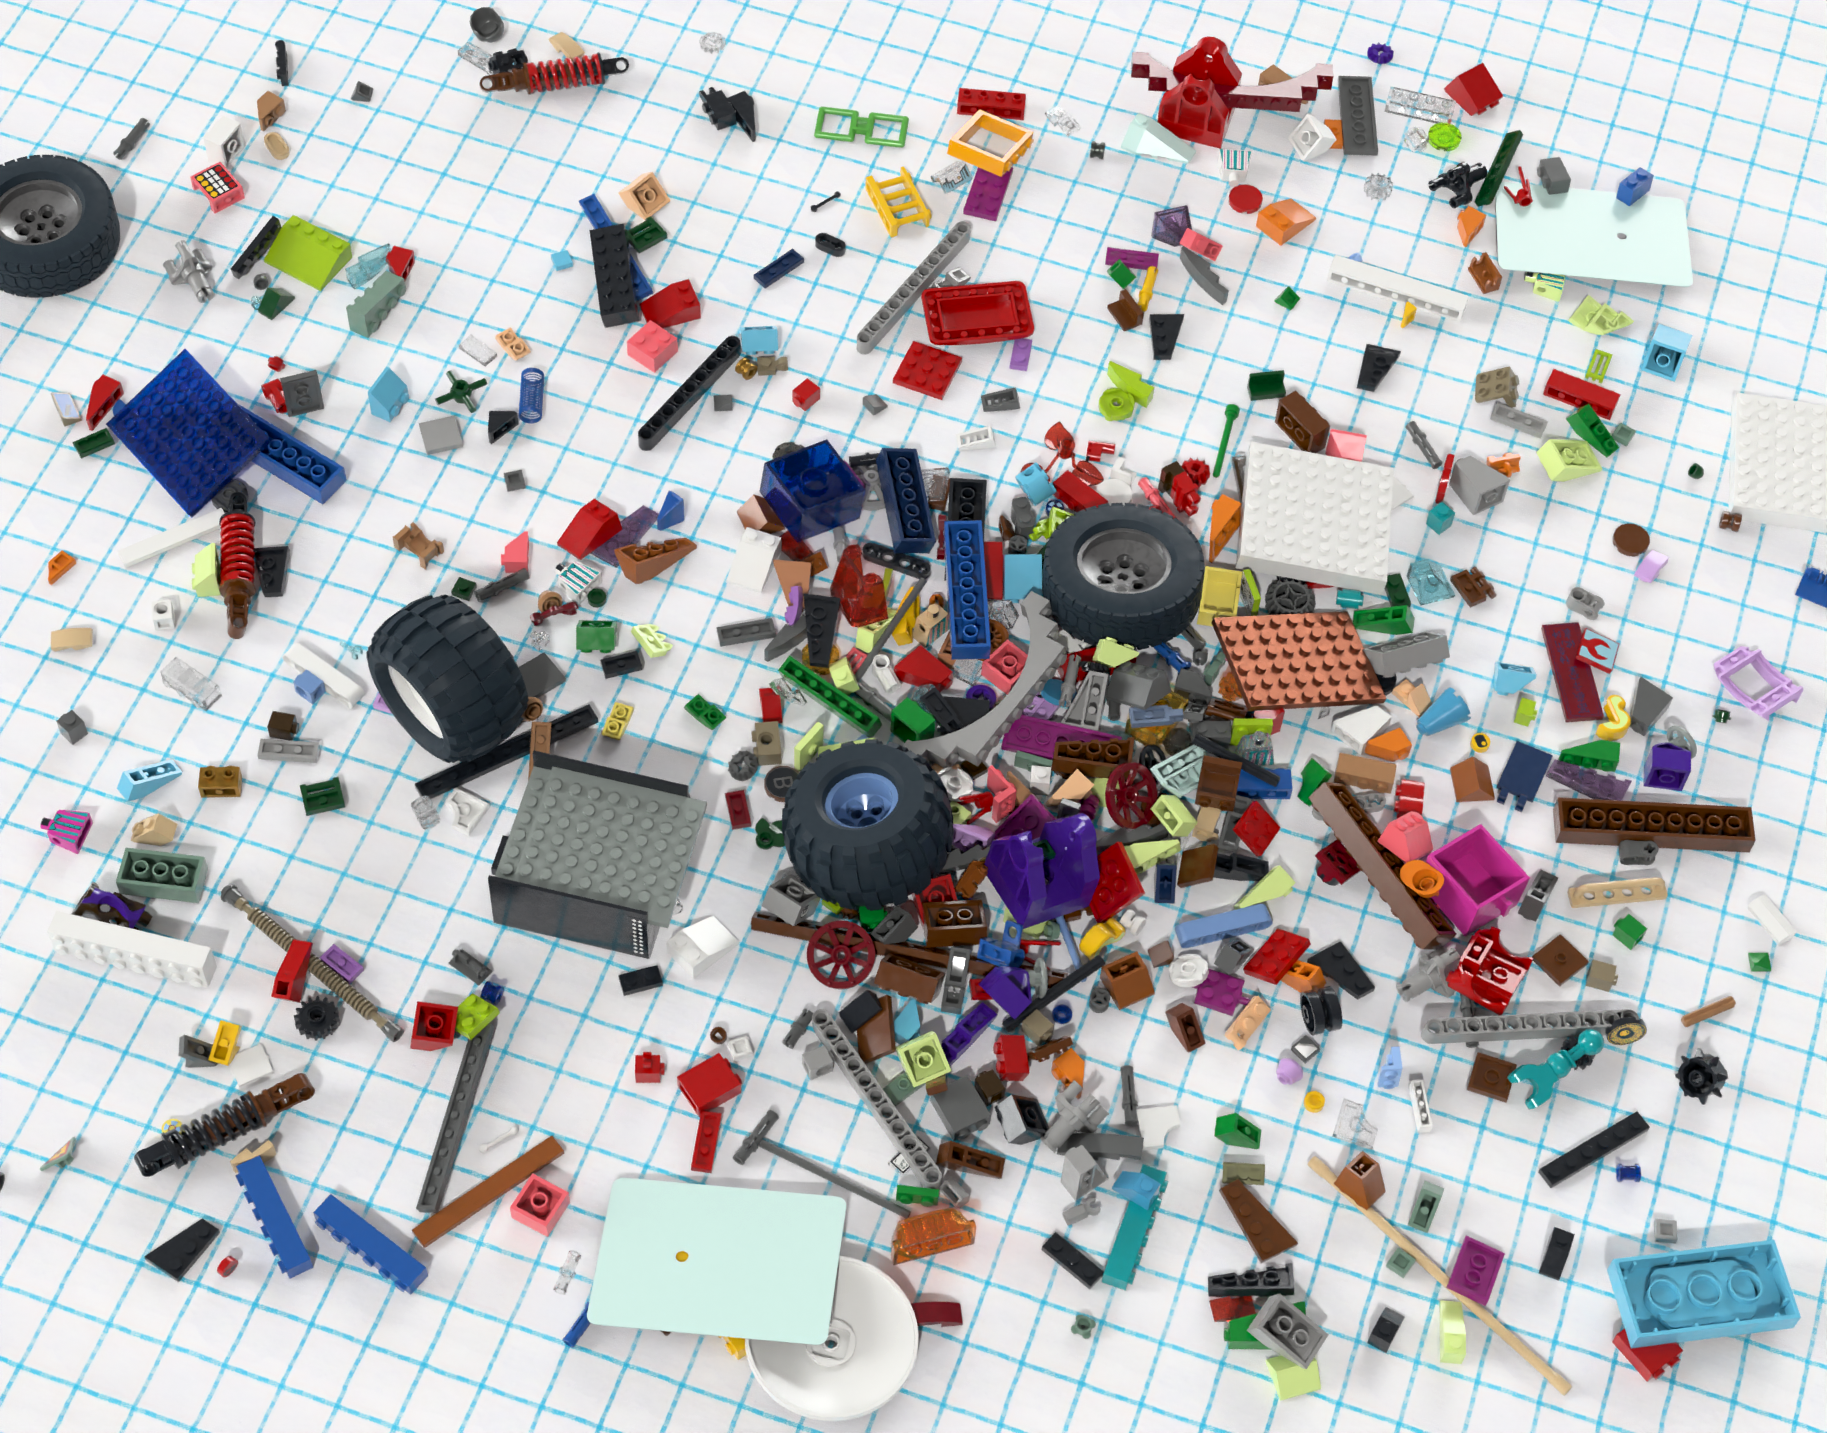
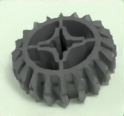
M1286 579L1283 582L1278 580L1267 591L1265 607L1269 615L1313 613L1316 603L1312 589H1307V584L1301 585V580L1298 583L1294 582V579L1291 581Z

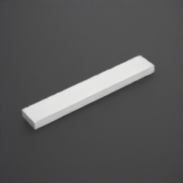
M219 508L117 551L125 568L220 529L219 519L225 513L222 508Z

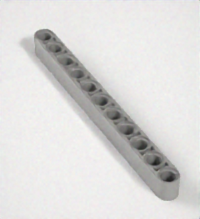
M958 222L857 334L856 349L860 354H869L918 300L922 292L934 282L970 240V225L967 222Z
M819 1009L815 1011L812 1015V1025L820 1041L825 1045L828 1052H832L839 1068L898 1152L907 1161L910 1169L924 1188L939 1189L942 1185L940 1169L831 1015L826 1010ZM818 1021H825V1023H823V1024H819V1023H817V1022H818ZM836 1036L835 1039H829L828 1037ZM841 1051L847 1052V1054L841 1055L839 1053ZM851 1067H858L857 1070H850ZM867 1082L869 1085L862 1086L861 1083ZM874 1098H879V1099H881V1100L878 1101V1102L872 1101V1099H874ZM884 1114H891V1115H892V1116L889 1117V1118L883 1117ZM898 1129L902 1130L903 1132L897 1134L894 1131ZM907 1145H913L915 1148L908 1150L905 1147ZM923 1161L926 1164L923 1166H919L916 1163ZM929 1178H936L937 1181H935V1182H930V1181H928V1179H929Z
M1622 1009L1435 1018L1427 1021L1421 1032V1037L1428 1044L1562 1038L1571 1037L1572 1035L1578 1037L1583 1031L1588 1029L1596 1030L1603 1036L1606 1035V1028H1610L1612 1026L1611 1023L1624 1017H1635L1636 1020H1639V1016L1633 1010Z

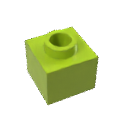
M1522 697L1514 723L1528 727L1531 720L1535 721L1538 712L1535 709L1536 701Z

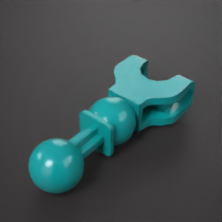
M1585 1030L1579 1035L1578 1044L1569 1051L1560 1050L1558 1051L1559 1053H1553L1547 1058L1546 1063H1541L1538 1066L1534 1064L1521 1065L1511 1072L1507 1078L1510 1083H1519L1524 1079L1529 1080L1533 1086V1093L1526 1099L1525 1104L1528 1109L1537 1108L1551 1098L1553 1085L1559 1080L1558 1078L1566 1077L1570 1073L1571 1068L1577 1067L1575 1064L1576 1060L1585 1054L1596 1055L1602 1051L1604 1038L1596 1030Z

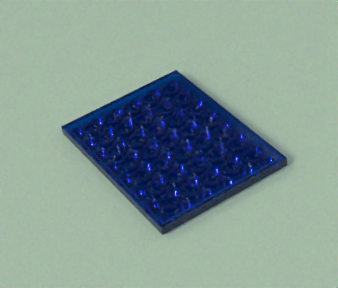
M184 349L106 423L112 432L191 518L272 442L265 432L187 349Z

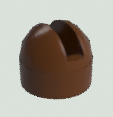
M715 1027L710 1032V1038L715 1044H723L727 1040V1033L722 1027ZM719 1033L722 1039L717 1038L715 1034Z

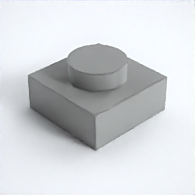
M1655 1219V1242L1676 1243L1678 1240L1677 1221Z

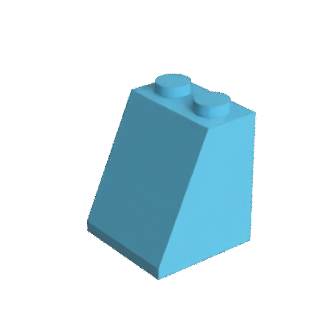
M1658 324L1641 370L1675 382L1692 335Z
M1004 554L1003 600H1008V603H1019V599H1025L1031 591L1042 596V554Z

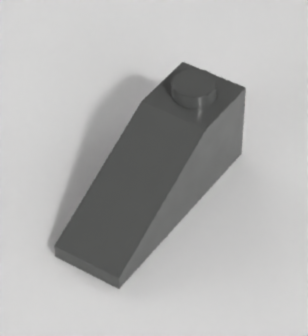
M1540 869L1522 902L1518 914L1522 915L1525 919L1536 922L1558 877Z

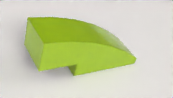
M1112 361L1109 362L1107 375L1115 386L1122 389L1125 393L1129 392L1136 403L1147 408L1153 399L1155 387L1142 382V375Z

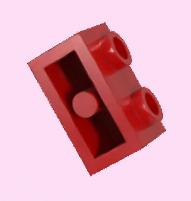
M1001 1035L993 1046L994 1054L997 1057L996 1072L999 1073L1000 1081H1023L1030 1073L1024 1035Z

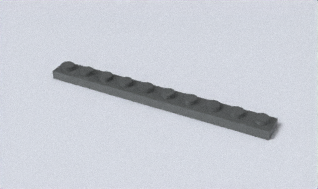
M490 1023L472 1040L468 1039L416 1209L419 1212H439L495 1028Z

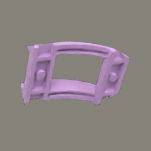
M1740 646L1713 664L1717 678L1732 696L1745 707L1768 721L1769 715L1791 701L1797 703L1803 692V687H1797L1792 684V680L1784 676L1768 662L1760 649L1751 651L1749 647ZM1750 663L1774 688L1756 701L1742 692L1729 678Z

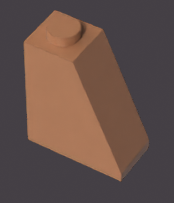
M773 559L788 606H793L789 599L791 587L800 586L803 593L809 594L812 564L810 562ZM803 596V608H802V612H803V609H805V607H804V596Z

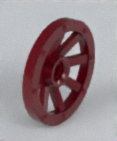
M1129 762L1117 766L1107 781L1105 790L1106 807L1110 817L1118 826L1125 829H1136L1144 824L1146 825L1154 814L1151 808L1157 801L1156 783L1151 772L1140 763ZM1131 770L1125 783L1124 773ZM1138 772L1143 780L1132 786ZM1117 782H1119L1120 789H1116ZM1147 786L1148 797L1140 796L1138 790ZM1137 801L1147 803L1144 813L1136 805ZM1122 807H1123L1124 818H1123V817L1121 816V814L1119 813ZM1130 809L1139 819L1131 821Z
M833 921L820 927L811 937L807 947V963L811 973L823 985L833 989H849L862 983L871 973L875 963L874 944L869 934L859 925L849 921ZM833 929H848L842 945L839 944ZM827 932L834 945L833 949L817 943ZM853 932H856L863 938L864 942L849 949L848 946ZM867 947V961L852 957V954ZM818 949L830 954L831 957L815 963L814 951ZM845 953V958L839 959L838 954ZM850 962L865 968L854 978L848 963ZM835 963L829 978L824 977L818 970L821 967ZM841 966H843L849 981H835Z

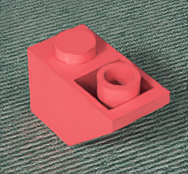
M1189 228L1186 229L1180 241V244L1213 261H1216L1223 247L1221 244Z

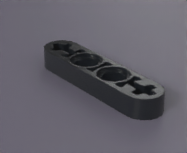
M871 542L863 546L862 556L869 562L917 579H927L930 576L931 568L926 561L903 553H894L892 549ZM885 555H890L893 559L890 561H885L883 557ZM903 561H907L910 565L908 567H902L900 563Z

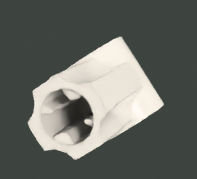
M883 654L875 656L872 674L878 678L886 693L892 694L901 688V683L890 666L889 658Z

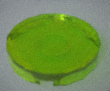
M1449 123L1434 124L1428 132V142L1437 150H1455L1459 147L1462 139L1459 129Z

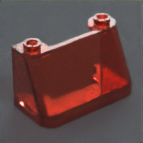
M858 544L849 545L844 549L830 586L831 596L841 598L840 610L848 623L853 627H862L888 619L884 582L875 573H868L863 576L862 550Z

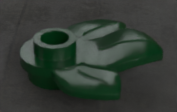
M761 818L756 823V845L760 849L767 850L773 846H785L782 820L769 824L764 818Z

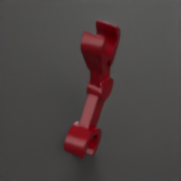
M938 515L939 547H937V560H944L943 531L946 515Z
M570 602L559 607L552 606L542 613L536 612L529 617L534 626H538L543 623V619L559 613L575 615L577 614L576 609L579 608L576 602Z

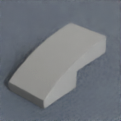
M960 267L948 271L945 278L932 283L931 288L963 286L971 277Z

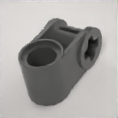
M1621 841L1619 843L1620 863L1623 865H1651L1655 861L1659 848L1653 841Z

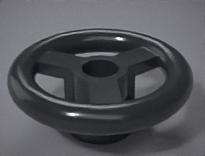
M1153 744L1145 746L1139 756V763L1144 765L1150 772V768L1161 763L1154 758L1153 751L1159 755L1161 762L1166 760L1164 752Z

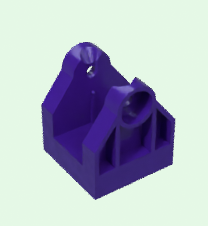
M1079 813L1045 823L1040 837L1033 840L1031 831H1025L992 841L984 863L988 867L987 877L1016 922L1021 924L1023 929L1089 906L1100 879L1096 851L1097 837L1092 821L1086 814ZM1047 839L1056 855L1054 859L1043 862L1042 848L1034 846L1033 843Z

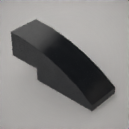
M1217 853L1214 878L1260 881L1269 872V861L1232 853L1230 856Z

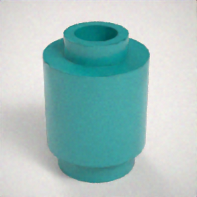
M1338 590L1336 605H1340L1343 608L1358 609L1359 606L1363 605L1364 595H1360L1361 591Z

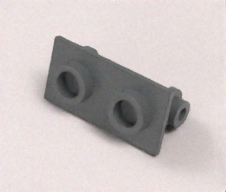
M456 948L452 952L454 957L449 964L478 986L492 973V970L463 949L458 950Z

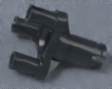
M1461 162L1455 168L1448 170L1447 173H1442L1438 178L1429 181V189L1436 191L1441 187H1446L1452 190L1457 196L1451 198L1449 204L1455 209L1458 206L1472 202L1471 187L1474 183L1486 178L1487 169L1485 166L1479 168L1482 163H1477L1470 167L1468 163Z

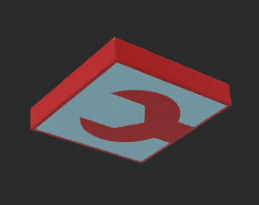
M1585 628L1576 659L1610 674L1613 670L1620 643Z

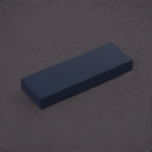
M792 248L755 273L753 279L766 289L803 264L804 258Z

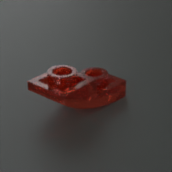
M790 530L779 536L781 537V551L791 560L800 562L814 555L803 540L799 542Z

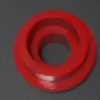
M277 356L269 357V363L267 364L269 368L277 372L285 368L284 361Z

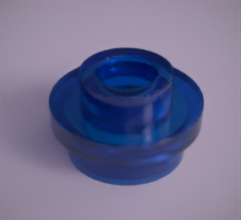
M1060 1004L1053 1009L1052 1018L1058 1024H1067L1072 1019V1011L1067 1005Z

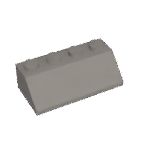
M1430 631L1363 649L1374 672L1383 675V677H1393L1397 672H1410L1411 668L1415 667L1424 668L1429 663H1441L1443 659L1450 657L1447 635Z

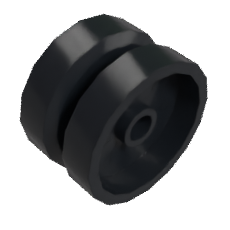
M1331 986L1319 988L1317 993L1314 990L1301 993L1300 1007L1303 1021L1312 1036L1324 1033L1325 1028L1329 1032L1342 1028L1341 1006L1336 992Z

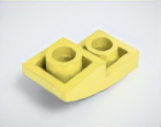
M615 702L610 717H607L602 735L621 740L634 708Z

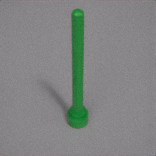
M1234 404L1227 405L1225 409L1227 420L1213 470V477L1215 478L1220 476L1233 421L1239 416L1240 408Z

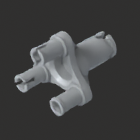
M181 240L182 246L180 242H177L175 247L178 249L182 260L180 268L177 269L173 260H167L163 263L171 284H189L200 303H205V295L210 301L215 296V293L212 291L205 275L213 267L211 262L206 259L201 248H196L191 252L185 240Z
M1440 946L1432 953L1419 957V972L1402 981V984L1396 985L1399 995H1405L1403 1000L1408 1002L1410 998L1413 999L1430 988L1447 998L1454 995L1455 990L1448 987L1449 982L1446 981L1444 970L1447 965L1460 959L1456 949L1452 947L1446 952Z
M1075 1080L1063 1093H1059L1055 1097L1061 1117L1045 1132L1046 1135L1040 1138L1054 1153L1075 1131L1094 1133L1098 1129L1097 1126L1109 1115L1099 1105L1087 1117L1100 1104L1097 1099H1094L1095 1097L1092 1094H1089L1079 1107L1071 1105V1101L1083 1090Z

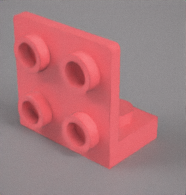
M991 765L988 767L987 788L995 795L993 798L992 819L998 823L1015 811L1017 790L1013 783L1008 782L999 769H995Z

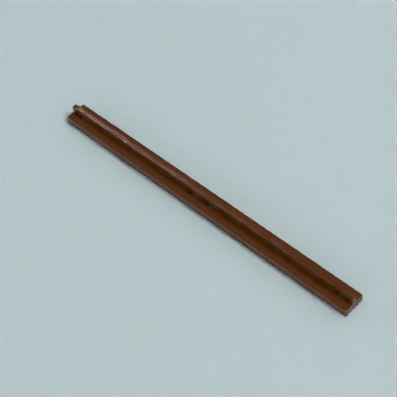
M759 912L753 914L750 924L751 929L754 931H762L804 941H810L813 934L823 926L804 921L792 926L785 923L778 916ZM833 929L839 944L842 945L847 930ZM828 932L817 942L833 945ZM853 932L848 948L850 949L864 942L863 938L856 932ZM869 934L874 944L875 955L887 956L890 953L917 963L946 969L948 967L950 950L936 947L926 948V945L906 941L884 945ZM867 947L860 950V952L868 953ZM970 954L968 973L987 976L995 967H999L977 958V955ZM1022 964L1019 967L1025 969L1026 971L1034 970L1033 966ZM1047 969V989L1052 988L1069 974Z

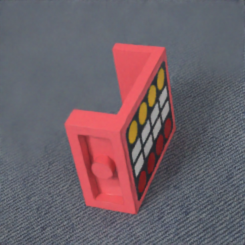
M221 162L211 165L190 177L193 189H200L208 198L211 210L214 213L245 198L242 186Z

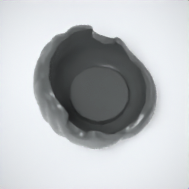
M481 7L476 9L470 16L471 29L480 41L496 42L503 35L504 23L493 8Z

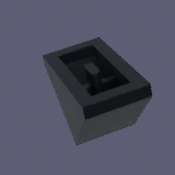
M489 411L488 437L490 444L496 442L519 424L517 412Z

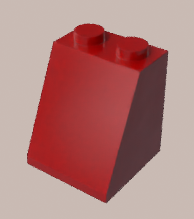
M1484 63L1458 75L1444 88V91L1470 116L1475 114L1481 115L1487 111L1486 108L1490 107L1492 109L1500 104L1499 100L1504 97Z

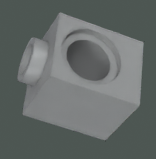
M825 1045L802 1054V1065L810 1080L833 1071L835 1059L832 1052L827 1051Z

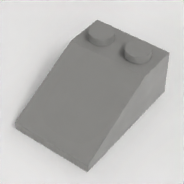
M1281 1294L1270 1296L1247 1329L1263 1345L1303 1369L1308 1368L1329 1335Z

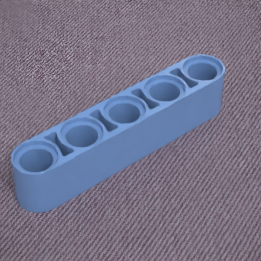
M1257 904L1181 923L1175 927V932L1182 948H1190L1264 930L1270 927L1273 921L1265 904Z

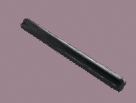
M1097 955L1047 990L1043 998L1037 997L1016 1019L1010 1016L1003 1021L1002 1025L1005 1030L1010 1032L1036 1009L1040 1011L1104 966V959Z

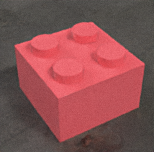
M651 320L627 341L628 356L654 373L678 352L677 338Z
M1007 639L990 655V659L982 662L981 675L1008 695L1018 681L1028 655Z
M532 1173L510 1206L511 1217L548 1237L570 1204L569 1192Z

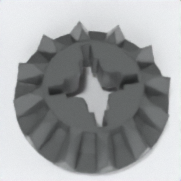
M747 750L739 751L736 755H732L731 761L728 762V771L731 777L738 781H746L752 778L758 768L757 758ZM744 761L749 767L746 766L741 769L737 764H742Z

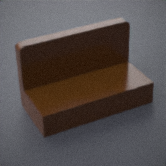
M1126 289L1120 291L1119 301L1107 305V309L1123 331L1142 325L1144 313Z

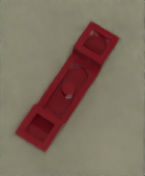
M941 1301L910 1303L918 1326L941 1324V1327L963 1325L960 1303Z

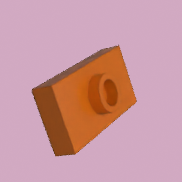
M1324 119V124L1330 128L1337 139L1330 149H1342L1341 120Z

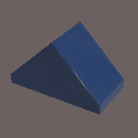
M1156 864L1154 874L1155 903L1175 904L1176 864Z

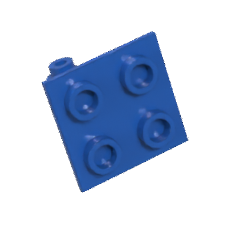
M1807 566L1795 595L1827 608V575L1823 574V570L1819 573L1820 570L1813 568V566L1811 568Z

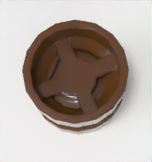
M1723 511L1719 528H1729L1734 532H1738L1742 514L1736 513L1733 515L1728 511Z

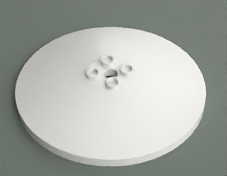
M839 1256L829 1332L826 1340L835 1341L837 1346L828 1348L825 1342L820 1345L745 1339V1350L750 1368L756 1380L768 1395L780 1405L792 1412L812 1419L825 1421L848 1420L867 1415L879 1409L902 1389L913 1370L916 1360L919 1336L918 1325L908 1298L888 1275L866 1262Z

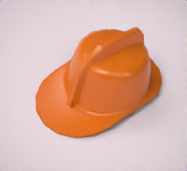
M1421 860L1408 861L1400 870L1402 882L1423 898L1439 896V891L1444 884V877L1438 870Z

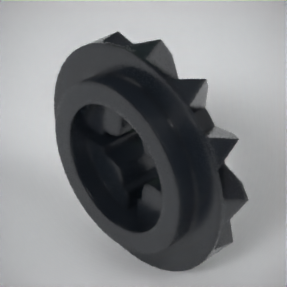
M1081 661L1078 665V668L1082 669L1081 671L1087 673L1089 671L1108 673L1109 671L1106 665L1090 661Z

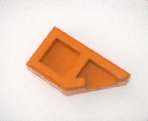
M63 550L48 562V582L50 585L54 584L76 564V560Z

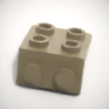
M1510 366L1479 373L1476 376L1475 401L1482 403L1503 398L1508 407H1516V401L1519 398L1517 385H1519L1518 376L1514 374Z

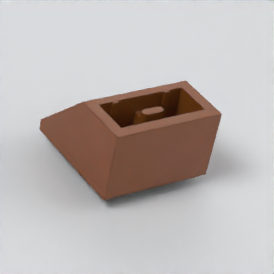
M1137 951L1102 966L1100 979L1119 1010L1155 994L1147 966Z
M1364 1151L1345 1166L1334 1182V1185L1342 1193L1347 1194L1358 1206L1363 1207L1366 1211L1386 1192L1379 1163Z

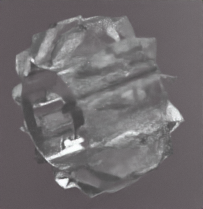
M1379 173L1376 175L1371 174L1370 177H1367L1364 184L1366 197H1371V200L1377 199L1378 202L1380 199L1386 200L1387 197H1390L1393 189L1391 177H1386L1385 174L1380 175Z
M426 795L411 802L412 810L423 829L433 828L440 823L439 814L430 797Z

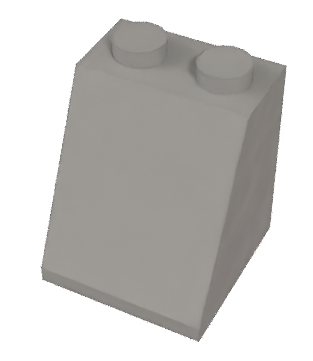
M1468 456L1460 458L1455 462L1449 485L1469 511L1475 515L1504 501L1510 479L1474 457Z

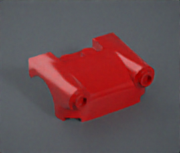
M1491 926L1490 929H1479L1474 936H1471L1467 948L1460 958L1457 969L1455 971L1450 970L1446 981L1449 982L1448 987L1497 1015H1503L1517 987L1530 969L1533 958L1517 957L1506 951L1500 943L1501 930Z

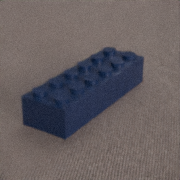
M882 448L876 459L894 553L929 554L936 543L917 449Z

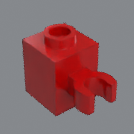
M651 1052L635 1055L636 1083H660L661 1075H665V1063H661L660 1055H652Z

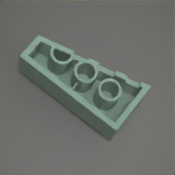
M385 271L373 282L372 288H366L362 297L358 296L354 299L355 304H349L346 307L350 331L369 338L377 330L381 321L386 319L391 308L395 307L398 299L405 294L404 278Z

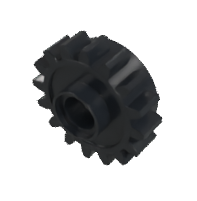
M319 996L314 1001L309 997L307 1004L302 1001V1008H296L297 1014L294 1015L295 1027L299 1029L300 1035L305 1034L306 1039L314 1038L315 1041L319 1038L326 1039V1036L329 1034L333 1035V1030L338 1029L337 1022L340 1021L338 1007H335L334 1002L329 1003L327 997L321 1001Z

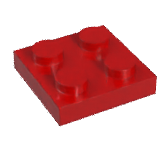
M1253 801L1232 830L1258 857L1262 856L1280 830V827L1257 801Z

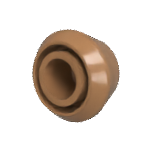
M546 590L538 597V609L541 613L552 606L559 607L563 604L561 595L554 591Z
M528 696V707L521 717L524 721L530 722L539 718L543 710V703L536 697Z

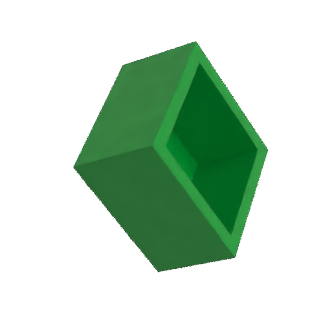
M907 697L891 711L890 732L904 743L908 739L910 741L932 739L935 733V719L932 714L926 713L921 709L916 701H912Z

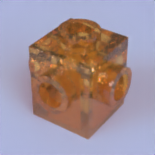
M1232 671L1228 672L1218 685L1220 687L1218 693L1222 694V698L1229 702L1242 699L1243 697Z

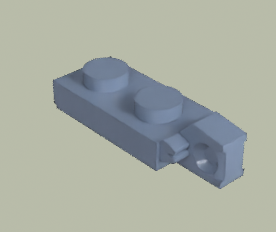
M1167 705L1150 706L1146 710L1136 707L1129 708L1131 728L1171 725L1174 722L1183 721L1184 716L1182 708L1172 709V707Z

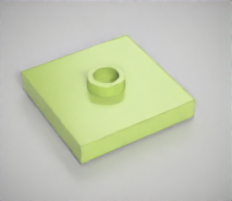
M819 722L794 747V768L799 772L818 752V747L823 746L824 725Z

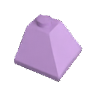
M953 824L952 845L964 853L978 844L986 849L991 846L995 838V832H992L989 828H982L977 825Z

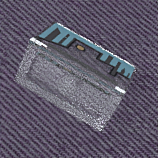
M957 161L930 176L933 183H940L945 194L973 179L965 161Z

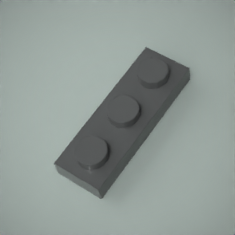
M772 618L716 627L720 647L770 639L776 636Z

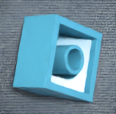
M741 327L742 352H746V355H756L757 351H764V354H774V351H778L777 327Z
M389 367L383 370L368 390L371 414L391 422L399 414L403 404L408 402L407 385Z

